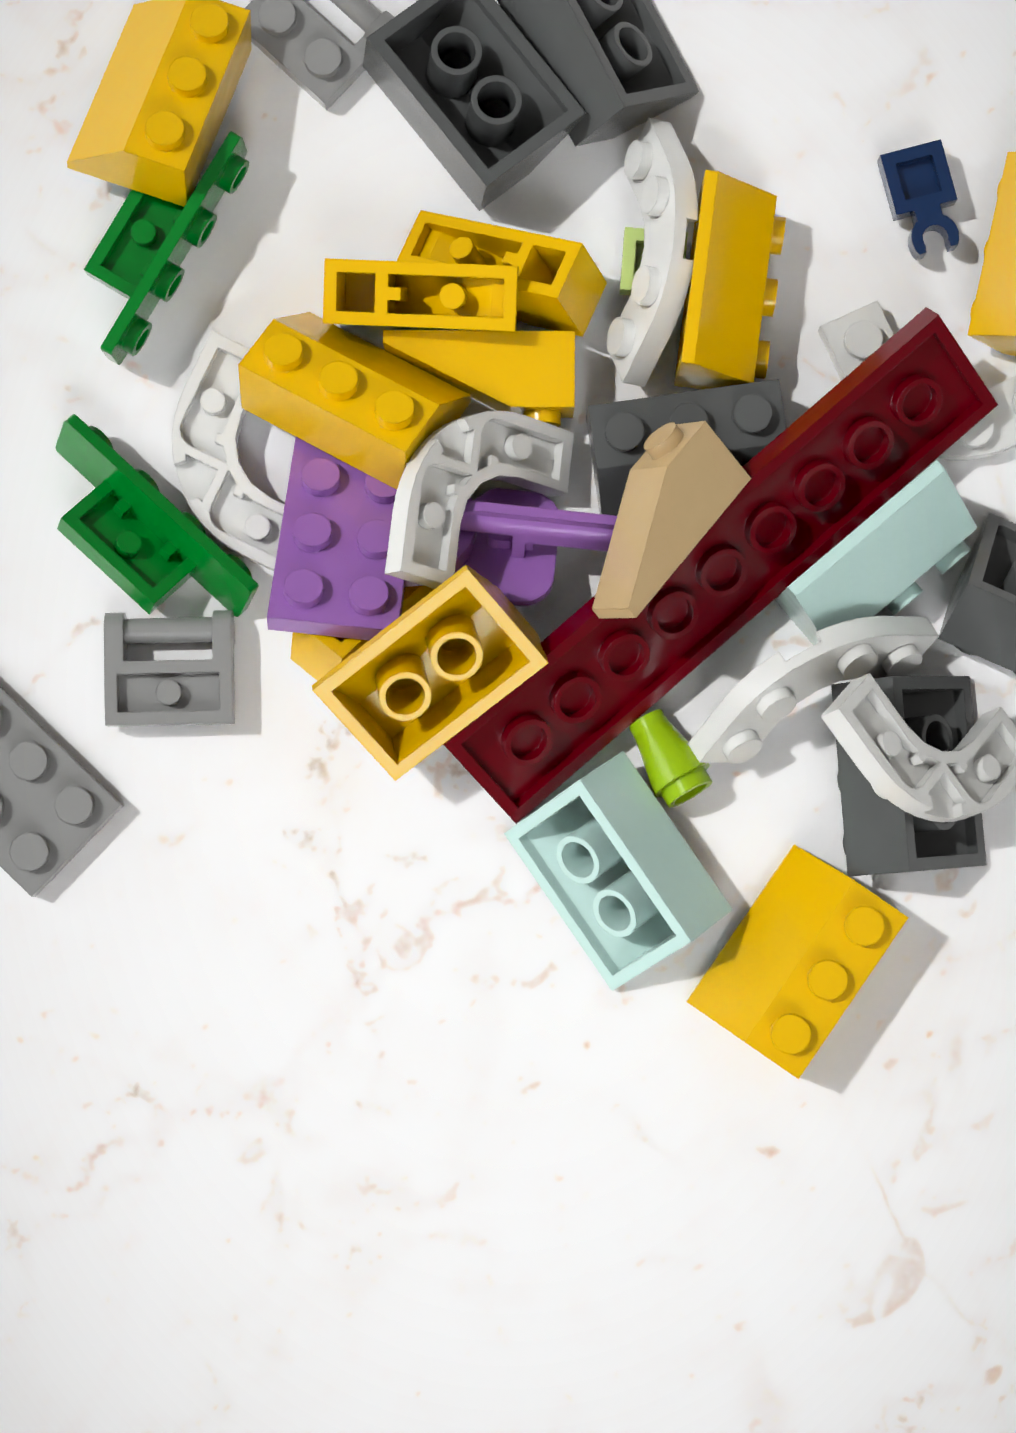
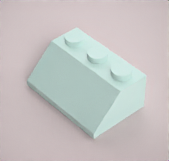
M938 460L932 463L787 586L775 601L813 645L818 642L815 632L826 627L856 618L875 616L885 606L893 615L897 614L923 591L915 582L932 566H935L941 574H944L971 551L970 547L963 540L974 532L977 526L946 469Z
M624 751L576 781L504 833L611 991L686 946L733 910Z

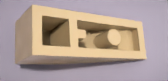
M706 421L683 424L670 422L654 431L645 441L644 449L646 452L629 471L592 610L599 619L637 618L750 481L751 477Z

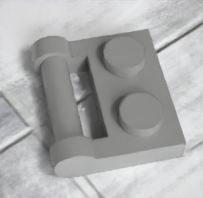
M252 0L245 7V9L251 10V42L326 111L365 71L363 60L366 38L394 18L388 11L380 13L367 0H330L365 32L363 37L355 45H352L304 0Z
M214 610L212 617L127 619L125 612L105 613V726L235 724V621L233 610ZM212 642V659L127 661L128 644Z

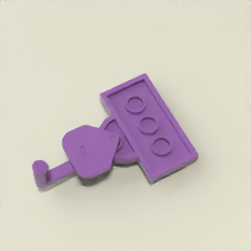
M295 437L267 612L268 630L370 640L401 616L405 587L423 586L385 574L392 512L397 490ZM503 488L490 489L474 500L471 497L467 500L460 525L455 573L463 566L468 565L497 586L514 606L536 604L546 598L553 587L557 546L608 552L617 516L558 510L552 500L537 492Z

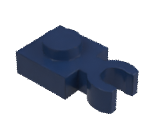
M941 139L880 155L877 164L893 221L908 217L912 219L913 228L908 237V248L913 258L919 260L923 259L927 251L923 241V234L928 231L938 232L944 239V246L947 252L954 251L959 244V231L955 222L942 213V208L954 206L958 198Z

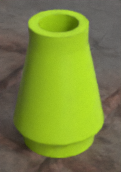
M662 709L651 711L630 725L629 730L636 740L654 796L656 798L663 797L669 808L676 807L694 798L712 784L713 781L706 771L710 764L698 761L689 747L687 739L671 724Z

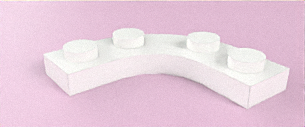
M653 118L647 119L639 139L634 140L630 144L625 155L624 172L640 205L644 221V249L641 265L633 278L631 295L620 317H616L612 321L606 342L607 350L613 359L622 383L645 387L671 336L684 304L693 268V260L683 258L686 228L689 223L698 221L697 190L688 157L672 124Z
M878 300L823 324L818 329V333L841 381L894 335ZM1016 375L988 388L998 406L938 458L947 460L978 459L996 455L1016 447Z
M211 331L177 404L172 428L173 464L175 465L178 480L187 503L204 527L218 541L232 551L274 571L285 504L270 498L251 484L241 467L238 439L243 419L247 413L241 406L238 364L250 348Z
M486 411L458 418L435 430L413 453L400 478L392 512L385 574L433 589L455 574L460 525L467 500L479 485L485 481H505L550 497L568 494L574 432L526 415L508 411Z
M869 616L844 621L816 631L818 642L815 645L801 651L786 661L781 653L777 652L746 675L719 703L688 742V745L699 763L729 762L731 764L746 762L760 751L765 737L780 719L793 711L797 703L822 688L839 681L857 679L868 673L873 678L907 676L919 667L923 659L922 655L938 638V633L929 619L924 616Z
M870 673L851 681L821 715V718L861 773L871 783L875 793L916 817L935 822L963 820L993 808L1016 785V726L1002 707L982 714L952 751H941L924 743L905 723Z

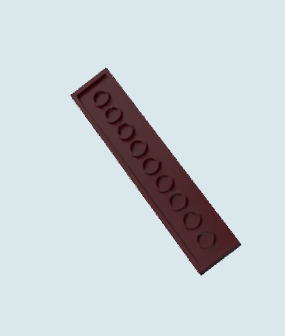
M925 307L743 466V469L751 477L750 481L637 618L599 619L592 610L595 599L594 595L540 642L549 662L546 666L443 744L516 824L775 600L787 586L861 525L998 406V403L939 314Z

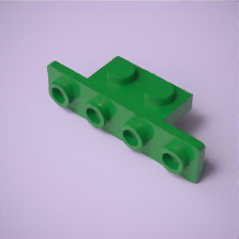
M232 131L228 133L184 207L131 190L85 266L84 271L89 277L129 299L100 347L104 355L117 365H121L127 354L135 356L142 349L152 330V323L147 320L160 299L168 302L177 291L185 273V269L180 267L192 245L200 248L209 238L217 221V215L213 213V210L225 191L233 194L242 183L250 162L245 159L247 149L244 140Z
M75 414L65 420L55 449L95 489L61 517L57 530L149 615L191 577L227 610H233L235 617H239L245 612L259 587L258 583L252 578V574L246 564L238 557L226 554L206 535L203 526L193 515L180 511L162 495L153 478L141 469H134L113 449L109 438L100 429L88 426Z

